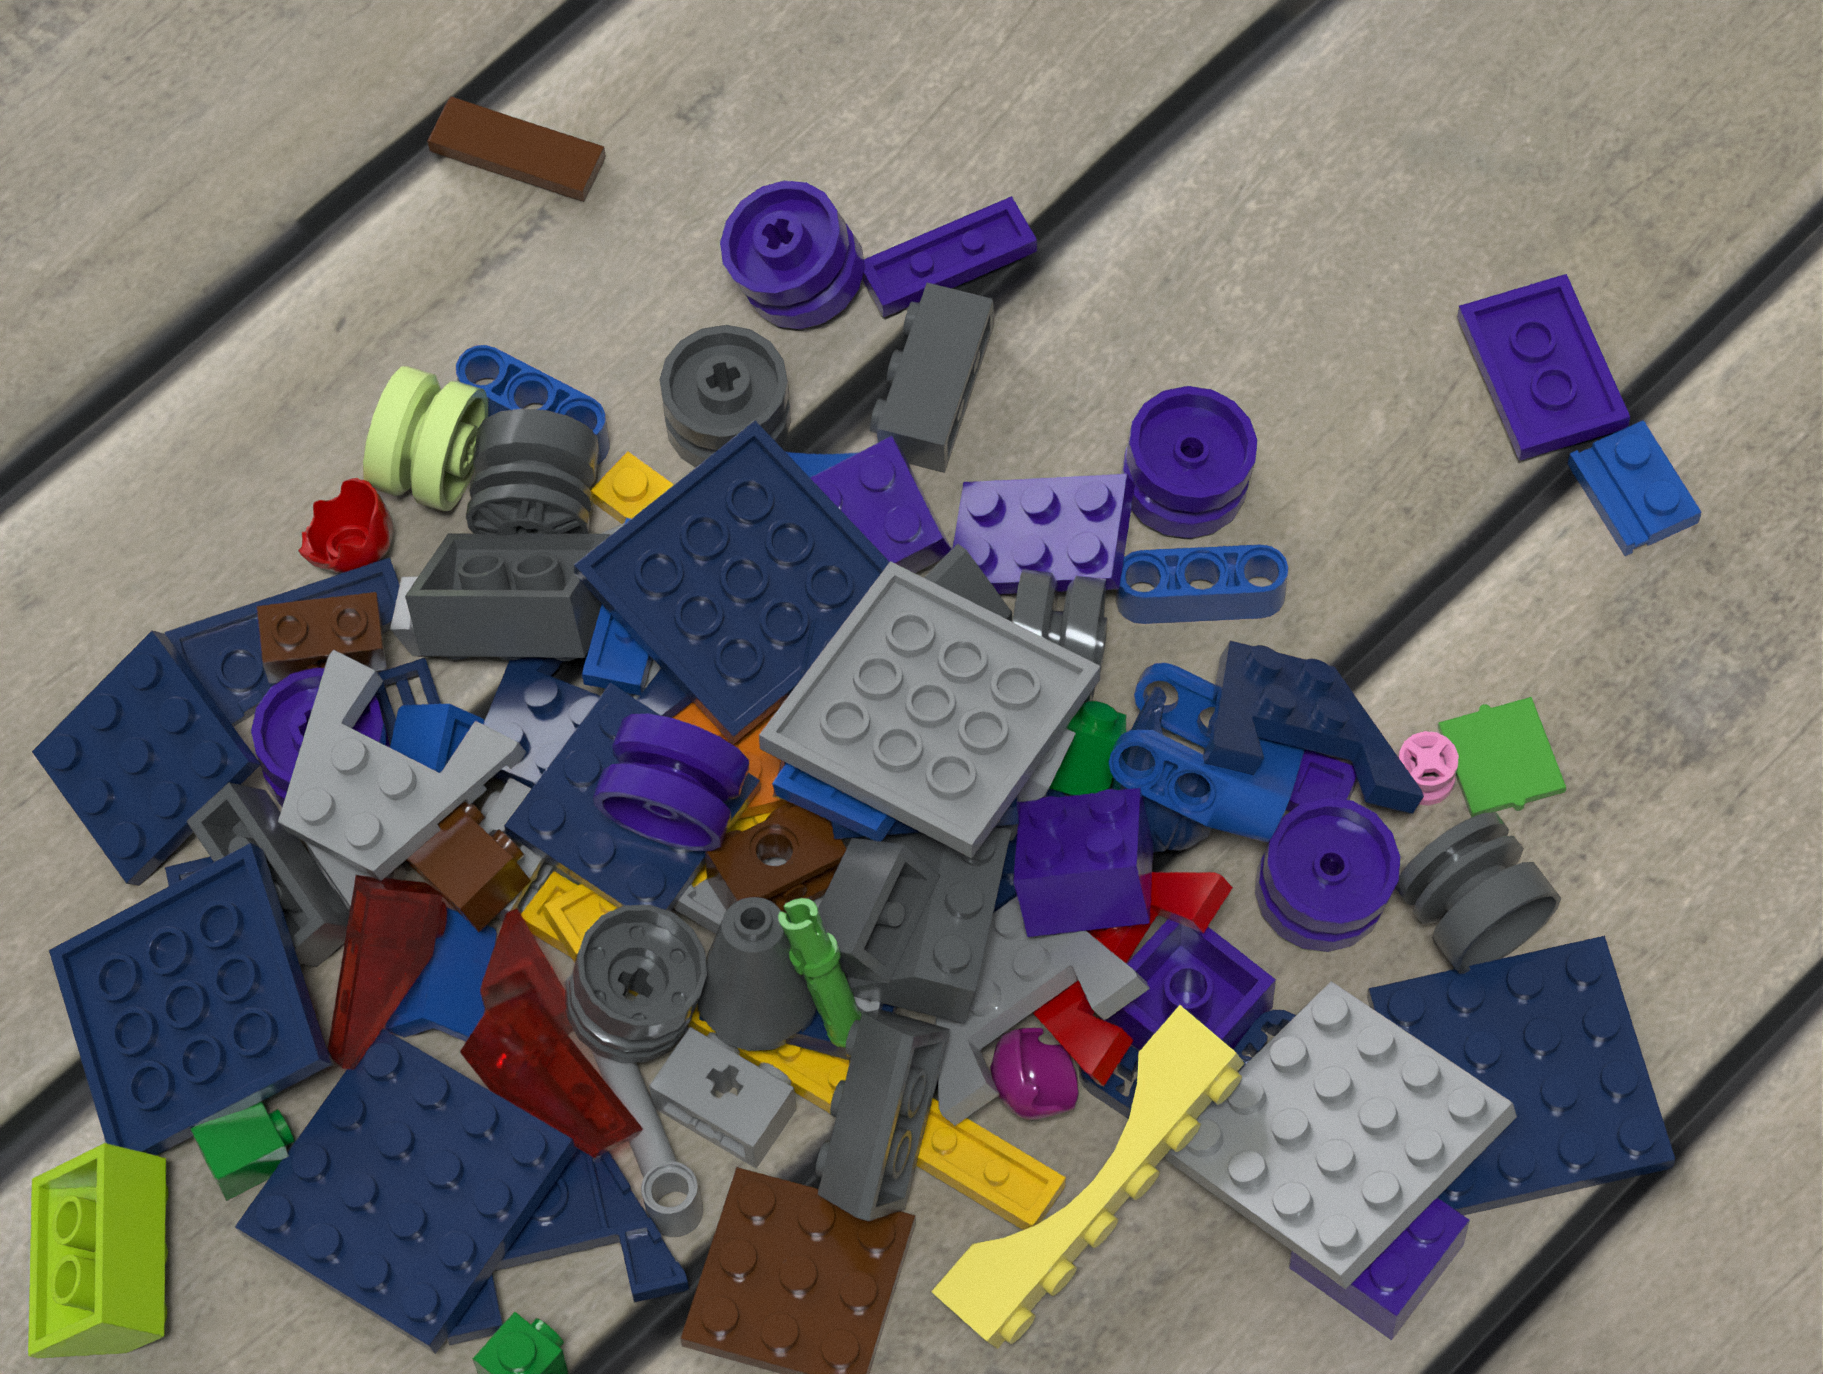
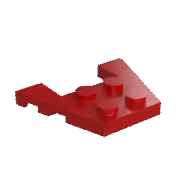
M1152 872L1150 923L1086 931L1127 963L1157 916H1162L1204 933L1233 887L1222 875L1215 872ZM1078 980L1035 1010L1033 1014L1080 1067L1097 1084L1104 1087L1134 1040L1121 1027L1092 1016L1095 1011L1091 1008Z

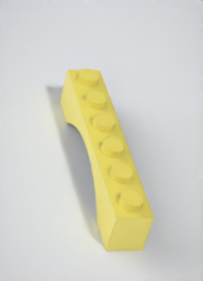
M1179 1005L1139 1051L1137 1086L1128 1122L1114 1152L1095 1179L1067 1206L1039 1224L1004 1238L972 1244L931 1292L983 1339L997 1349L1005 1340L1010 1344L1016 1342L1033 1323L1035 1315L1031 1310L1047 1292L1051 1296L1056 1295L1071 1280L1077 1270V1267L1072 1263L1089 1244L1091 1247L1096 1248L1111 1234L1118 1223V1219L1114 1214L1129 1197H1132L1134 1200L1139 1199L1154 1184L1160 1173L1155 1167L1171 1148L1175 1152L1181 1151L1193 1139L1201 1126V1123L1196 1119L1212 1101L1219 1105L1232 1094L1242 1079L1238 1071L1245 1063L1232 1048Z

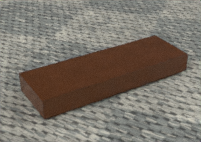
M451 96L427 141L430 152L582 202L585 201L606 158L604 146Z

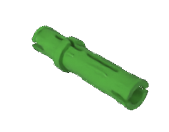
M806 898L794 899L783 906L787 913L780 911L778 915V921L791 945L789 959L795 971L800 975H804L807 987L824 1022L829 1040L837 1047H845L853 1022L860 1020L862 1014L856 1005L854 995L839 964L841 957L839 945L832 934L826 933L815 902Z

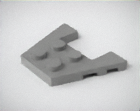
M333 650L327 659L278 823L286 832L382 881L441 830L437 825L461 803L471 804L487 790L483 784L505 765L512 769L522 760L526 751L519 742L475 721L442 772L438 773L359 733L352 728L383 680L375 670Z
M1016 896L992 915L977 987L965 1024L936 1017V1025L950 1029L938 1075L939 1110L941 1114L956 1126L997 1097L999 1092L981 1054V1049L1079 980L1091 1008L1104 1021L1149 990L1147 982L1087 931L1027 937L1018 897Z

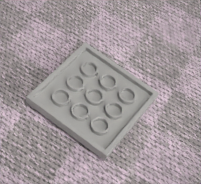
M890 561L759 734L760 749L954 850L973 858L1100 681V666Z
M1331 981L1238 1072L1242 1079L1232 1094L1219 1105L1212 1101L1196 1119L1201 1123V1126L1193 1139L1179 1152H1175L1171 1148L1165 1157L1169 1163L1346 1289L1517 1116L1511 1101Z

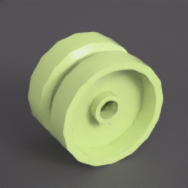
M401 366L392 375L383 390L372 417L363 459L364 480L368 481L377 491L393 496L403 495L411 488L417 503L442 511L452 510L463 496L475 470L473 459L477 429L483 420L488 417V397L485 390L458 381H450L441 389L435 374L409 366Z

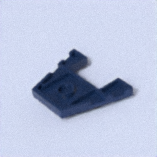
M1229 641L1219 659L1213 695L1216 706L1209 720L1207 731L1211 736L1203 754L1205 764L1254 775L1264 759L1258 739L1262 738L1350 760L1353 763L1366 803L1411 814L1414 813L1424 797L1421 788L1334 666H1330L1318 659L1310 658L1306 660L1278 653L1263 645L1251 646Z
M523 657L517 660H509L483 725L519 742L526 751V754L512 769L505 765L493 778L506 783L509 778H512L532 789L600 698L598 694L551 677L563 661L551 657ZM662 668L637 698L639 702L659 715L670 718L693 702Z
M588 1123L558 1130L572 1138L578 1146V1150L494 1271L620 1243L634 1303L689 1290L685 1271L669 1251L661 1233L632 1192L630 1184L592 1124ZM493 1272L447 1337L449 1345L493 1336L503 1325Z

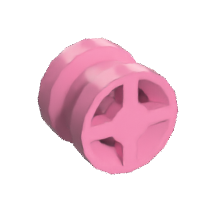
M1424 731L1413 734L1404 741L1399 751V759L1423 792L1424 797L1419 805L1430 806L1442 802L1450 795L1455 785L1459 755L1455 745L1447 737L1437 732ZM1432 772H1435V773H1436V776H1437V777H1435V776L1425 777V776H1424V777L1422 778V776H1423L1424 773H1432Z

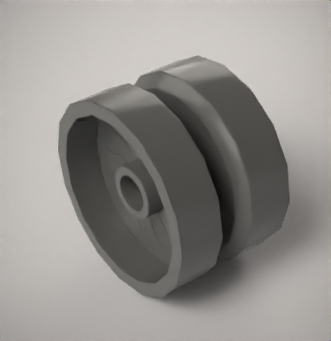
M731 325L702 328L680 340L665 358L659 379L668 440L681 459L696 468L755 420L780 447L786 442L791 424L788 380L784 360L771 341L751 329Z
M1023 569L1018 584L1013 623L1099 665L1101 672L1108 621L1107 617H1104L1106 579L1076 576L1068 586L1064 611H1057L1058 582L1054 574ZM1095 688L1084 701L1085 703L1093 701Z

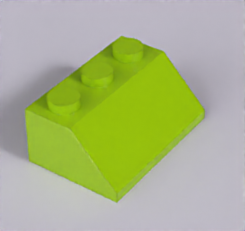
M103 1143L32 1178L29 1357L39 1359L129 1353L164 1337V1325L167 1319L165 1264L168 1257V1248L165 1242V1212L168 1201L166 1158Z

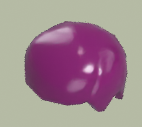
M1021 1028L1004 1034L996 1045L990 1066L992 1079L999 1092V1099L1011 1113L1026 1120L1045 1119L1073 1111L1079 1096L1077 1074L1070 1054L1061 1044L1050 1045L1042 1043L1038 1039L1039 1036L1044 1034L1042 1028Z

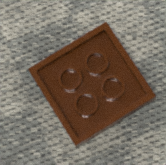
M736 1167L680 1338L682 1347L780 1374H870L916 1225L915 1215L898 1211L871 1221L862 1220L819 1196V1189Z

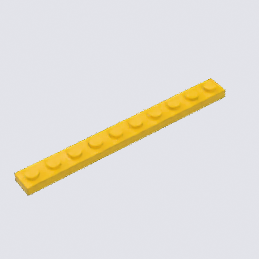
M553 871L519 916L520 927L570 957L543 915L544 904L578 885ZM629 991V993H631L634 996L638 995V993L635 991ZM697 1004L688 1028L691 1027L705 1036L710 1032L716 1033L707 1022L699 1020ZM787 1043L773 1050L747 1051L738 1048L739 1056L756 1066L765 1062L781 1070L791 1080V1086L794 1087L796 1094L830 1113L831 1101L836 1086L841 1080H846L850 1060ZM934 1098L932 1099L916 1166L1022 1230L1042 1222L1064 1190L1066 1177L968 1118L954 1126L941 1114L939 1101Z

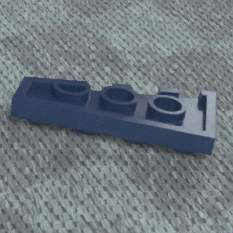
M387 558L166 631L165 635L234 727L255 714L256 707L270 687L277 684L268 682L263 666L257 606L377 592L384 634L391 627L400 585L391 559Z

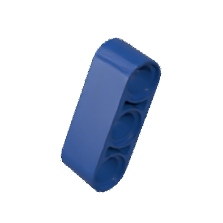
M477 345L467 349L459 356L456 363L458 382L485 390L488 397V417L501 411L523 409L531 403L543 404L537 410H547L567 415L593 430L597 435L599 444L597 465L607 457L610 450L606 415L602 405L594 398L495 347ZM483 378L495 379L487 385L474 384Z
M1268 545L1135 551L1124 557L1120 588L1116 589V605L1118 611L1125 619L1139 624L1266 618L1277 613L1285 602L1288 564L1286 558L1279 550ZM1254 577H1265L1273 583L1261 587L1251 584L1248 580ZM1201 579L1213 583L1214 586L1203 590L1196 589L1189 583ZM1144 582L1153 585L1155 588L1148 592H1138L1130 586L1135 583Z

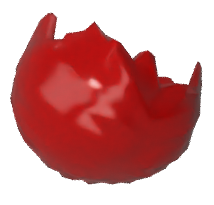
M358 478L348 479L342 482L341 491L337 497L326 501L317 500L314 502V517L310 525L302 532V547L298 550L300 555L313 566L332 570L335 573H344L377 562L389 551L390 543L393 540L392 517L382 498L368 481Z

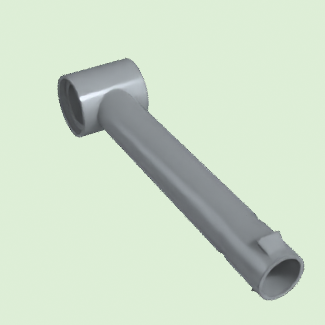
M571 975L564 982L566 989ZM592 1051L642 1173L641 1192L648 1217L652 1219L659 1232L664 1236L681 1237L689 1234L699 1225L703 1216V1204L698 1183L692 1170L686 1165L677 1162L637 1063H620L599 1056ZM670 1192H682L687 1195L686 1199L675 1207H663L658 1204L660 1198Z

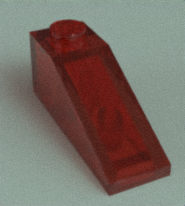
M355 876L327 1048L332 1059L342 1069L354 1070L433 956L435 939L441 938L445 931L447 908L445 902L442 901L443 895L426 882L384 878L380 881L371 876Z
M531 989L487 1009L460 1050L461 1055L490 1091L574 1140V1146L594 1158L639 1136L643 1130Z

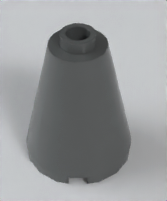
M749 897L741 899L732 904L725 912L706 957L707 977L697 1003L698 1011L703 1021L705 1020L716 1032V1036L727 1045L747 1051L773 1050L785 1045V1039L793 1036L801 1029L803 1033L811 1025L817 1011L804 975H800L795 971L789 959L791 945L778 921V915L781 910L773 902L764 898Z

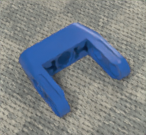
M1155 663L1147 667L1140 675L1134 693L1135 702L1140 711L1149 697L1146 687L1154 681L1168 682L1178 692L1179 699L1171 705H1164L1160 723L1161 727L1205 748L1210 741L1211 734L1207 733L1208 728L1202 723L1200 713L1208 707L1216 706V701L1213 700L1215 684L1169 663ZM1130 730L1122 734L1115 742L1109 759V767L1115 780L1128 789L1141 788L1143 796L1210 828L1268 843L1289 803L1305 749L1258 738L1264 759L1255 774L1250 775L1205 764L1203 754L1154 730ZM1130 746L1144 747L1153 755L1155 765L1143 771L1132 769L1123 760L1122 752ZM1186 773L1200 774L1210 784L1211 791L1202 797L1188 796L1179 788L1177 779Z

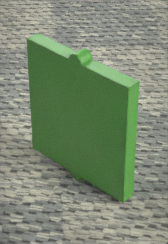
M1532 697L1492 708L1487 704H1483L1479 707L1478 712L1438 722L1439 733L1447 737L1455 745L1459 755L1458 769L1455 776L1471 818L1482 813L1497 812L1511 807L1516 811H1521L1524 809L1525 803L1566 792L1565 782Z

